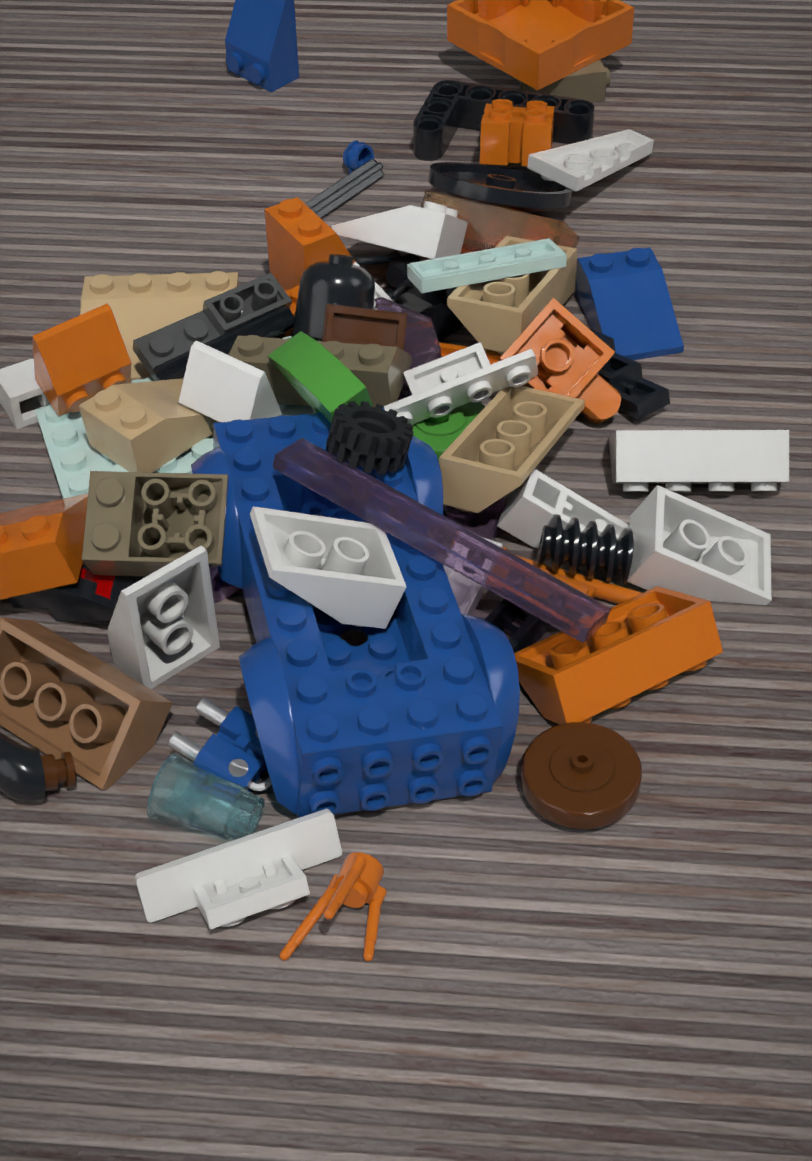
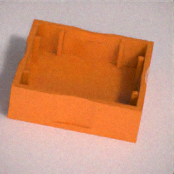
M456 0L447 4V41L538 91L632 44L634 7L620 0Z

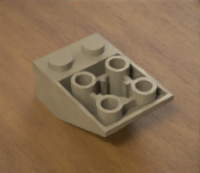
M90 471L82 561L93 575L146 576L202 545L207 550L209 567L222 566L228 474Z

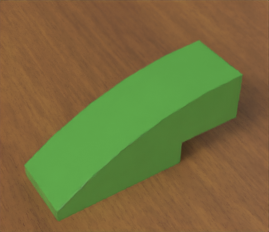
M301 331L267 355L274 367L316 413L321 412L330 423H332L335 409H338V406L342 403L347 405L348 402L355 401L360 406L361 401L369 402L371 407L373 406L366 386L324 346Z

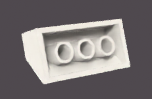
M616 430L609 436L612 484H623V492H648L649 484H665V488L672 492H690L691 484H708L709 492L734 491V484L750 483L751 491L768 492L777 491V483L789 482V430Z

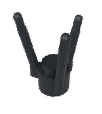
M394 250L385 255L358 258L355 262L359 266L388 263L386 279L391 288L385 293L391 300H396L413 285L407 277V264L421 260L414 254L408 253L401 256L397 250Z

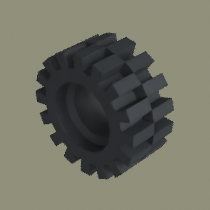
M355 401L348 402L347 405L342 403L338 406V409H335L326 447H329L328 451L331 455H337L336 460L341 463L348 461V467L353 469L360 466L364 467L363 472L371 473L372 469H376L378 474H386L387 470L394 473L397 472L398 468L402 469L414 433L412 424H407L408 419L404 416L396 417L397 411L393 409L389 411L383 410V405L376 404V407H371L369 402L361 401L360 406Z

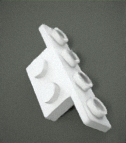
M479 342L403 372L411 396L385 405L384 409L385 411L390 409L397 411L396 417L404 416L408 419L407 424H412V426L430 417L438 418L445 416L458 406L469 402H481L489 398L494 392L507 387H519L526 384L531 378L538 375L536 356L533 350L529 349L490 365L483 346Z
M323 809L139 872L135 875L134 879L144 915L148 922L153 923L198 907L211 930L219 926L230 927L237 925L247 916L267 909L285 908L291 905L295 899L309 895L307 879L302 870L340 857L342 855V848L334 815L329 809Z

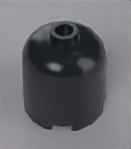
M330 254L329 261L316 262L308 266L300 280L292 337L301 331L311 338L322 339L326 304L374 309L375 281L372 275L365 268L353 265L352 256Z

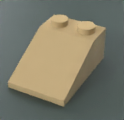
M184 378L112 385L105 390L99 391L95 396L79 405L89 445L128 472L153 473L201 440L212 435L213 423H218V421L178 403Z

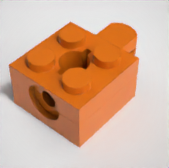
M553 297L498 361L532 349L536 356L538 375L522 386L585 400V406L581 413L593 423L606 422L620 408L621 395L598 372L613 356L615 351Z

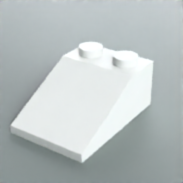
M425 201L423 208L408 205L335 224L331 228L339 236L429 259H436L461 253L468 222L457 218V210Z
M659 485L654 488L630 515L629 528L633 532L634 553L627 582L646 590L658 586L715 602L767 605L772 601L771 534Z
M252 507L250 512L251 520L268 575L271 579L342 624L386 629L407 586L383 525Z
M202 545L125 588L119 595L107 629L113 662L126 675L150 689H153L220 648L207 550Z

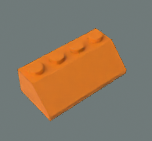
M657 586L515 652L514 655L518 666L520 684L542 716L560 725L571 722L590 723L593 716L607 709L623 707L630 703L631 697L645 690L662 688L669 683L670 678L684 671H695L704 667L707 664L706 660L723 653L709 600Z

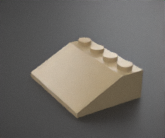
M214 271L211 273L192 274L176 272L173 274L155 275L137 273L134 275L118 276L106 274L85 276L81 295L80 315L108 303L132 363L131 380L145 379L151 377V375L133 351V340L202 311L205 300L239 286L238 272L225 273Z

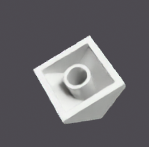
M195 341L193 343L178 403L218 422L271 418L282 415L264 371L201 342Z

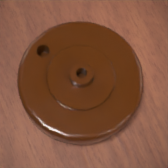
M586 722L560 724L543 731L535 737L523 755L521 784L524 795L529 804L540 815L556 824L577 829H591L609 825L625 816L632 809L639 796L642 778L640 758L634 747L623 736L607 727Z

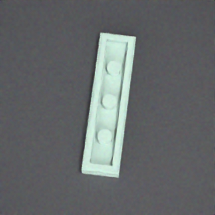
M548 238L407 264V277L421 293L563 268L566 267L567 254Z

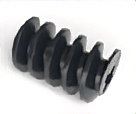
M554 514L548 525L543 526L536 568L540 569L546 558L549 557L551 558L553 571L558 572L563 562L569 561L571 575H576L581 565L585 564L587 566L588 578L591 579L594 578L600 567L604 568L607 582L612 581L617 571H622L623 583L625 585L630 573L634 553L632 529L624 528L618 539H616L614 525H606L602 533L598 535L596 522L589 521L583 532H581L579 520L574 517L570 519L565 529H563L561 516Z

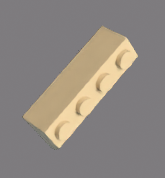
M506 236L495 248L531 242L533 240ZM557 245L567 254L566 267L459 286L448 296L447 306L477 342H481L484 349L497 351L503 355L553 297L563 305L575 291L577 248Z
M525 386L507 387L500 390L439 457L443 483V504L452 506L462 512L479 513L521 486L584 409L585 400Z

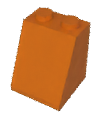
M298 197L283 200L277 205L264 209L269 269L284 291L300 285L302 274L307 267L316 262L329 261L330 254L351 256L338 234Z

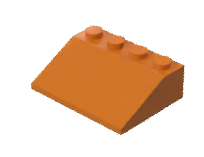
M88 493L0 513V600L78 582L83 563L82 551Z

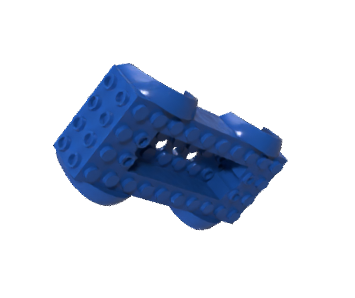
M321 412L213 423V450L203 454L193 462L191 469L193 474H228L229 476L222 566L217 567L221 580L243 589L256 644L249 647L239 656V662L277 802L294 814H297V817L300 818L323 809H329L333 815L362 810L375 811L389 806L410 803L422 804L437 799L475 796L480 793L492 792L493 783L506 767L515 738L520 700L518 666L513 648L502 630L482 618L461 614L437 550L443 516V483L438 458L432 447L417 437L412 436L402 469L398 468L397 472L394 473L387 470L386 474H378L376 469H372L371 473L363 472L364 467L357 466L356 469L348 467V461L341 463L336 460L337 455L329 453V447H326L331 423ZM252 507L383 525L407 586L386 629L342 624L271 579L268 575L251 520L250 512ZM356 630L364 633L368 640L360 646H350L340 637L346 631Z

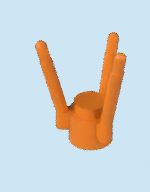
M362 852L350 853L345 858L339 873L333 875L326 891L280 952V959L285 961L290 958L323 913L324 917L330 920L342 904L351 908H360L365 903H368L369 912L363 958L365 961H371L374 957L381 905L387 894L386 889L379 885L384 874V869L380 862L371 855Z

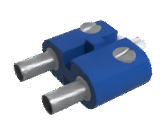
M202 698L195 712L220 726L219 732L216 735L212 734L204 746L199 745L177 731L168 743L169 747L194 761L191 769L193 773L240 801L246 800L253 790L263 791L272 785L270 778L258 784L261 774L267 772L268 769L253 715L238 706L234 707L229 713L206 698Z

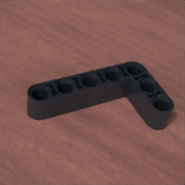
M445 80L433 86L413 123L415 157L423 161H435L445 154L458 128L481 131V120L484 115L486 103L492 104L493 100H511L513 107H526V103L529 101H544L547 103V106H555L553 142L572 144L593 138L595 106L593 103L583 99Z

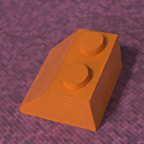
M108 303L32 336L35 380L58 417L68 412H79V405L95 396L99 391L105 390L112 385L131 383L132 363Z

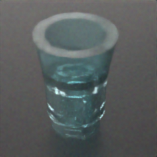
M172 753L165 760L154 780L148 799L147 815L150 819L180 824L207 832L225 840L229 838L238 839L256 832L263 814L265 799L248 792V789L244 786L225 780L200 768L181 755Z

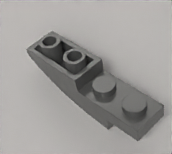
M268 273L205 300L203 310L133 340V351L153 378L152 372L155 366L190 351L195 341L203 344L281 307L289 308L292 300L273 274Z

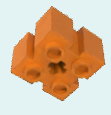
M506 99L493 100L492 104L486 103L481 120L480 164L508 165V163H522L521 166H528L529 154L552 149L555 106H547V103L544 101H529L526 103V107H513V102Z

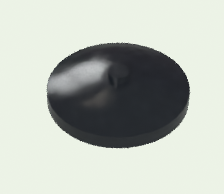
M434 163L430 166L428 182L437 189L465 202L486 207V213L497 216H506L507 211L536 212L568 207L571 203L573 190L555 181L544 180L539 174L476 163Z

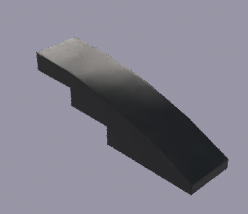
M590 329L615 351L614 338ZM616 351L598 372L621 395L619 409L638 419L670 404L669 389L642 377L641 363L617 354Z

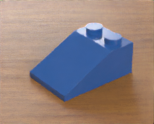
M235 0L225 38L226 63L229 71L269 92H273L299 78L294 0Z
M650 247L633 248L628 251L608 254L598 253L589 257L577 258L575 296L591 329L614 338L617 354L631 360H639L683 353L684 345L664 273Z

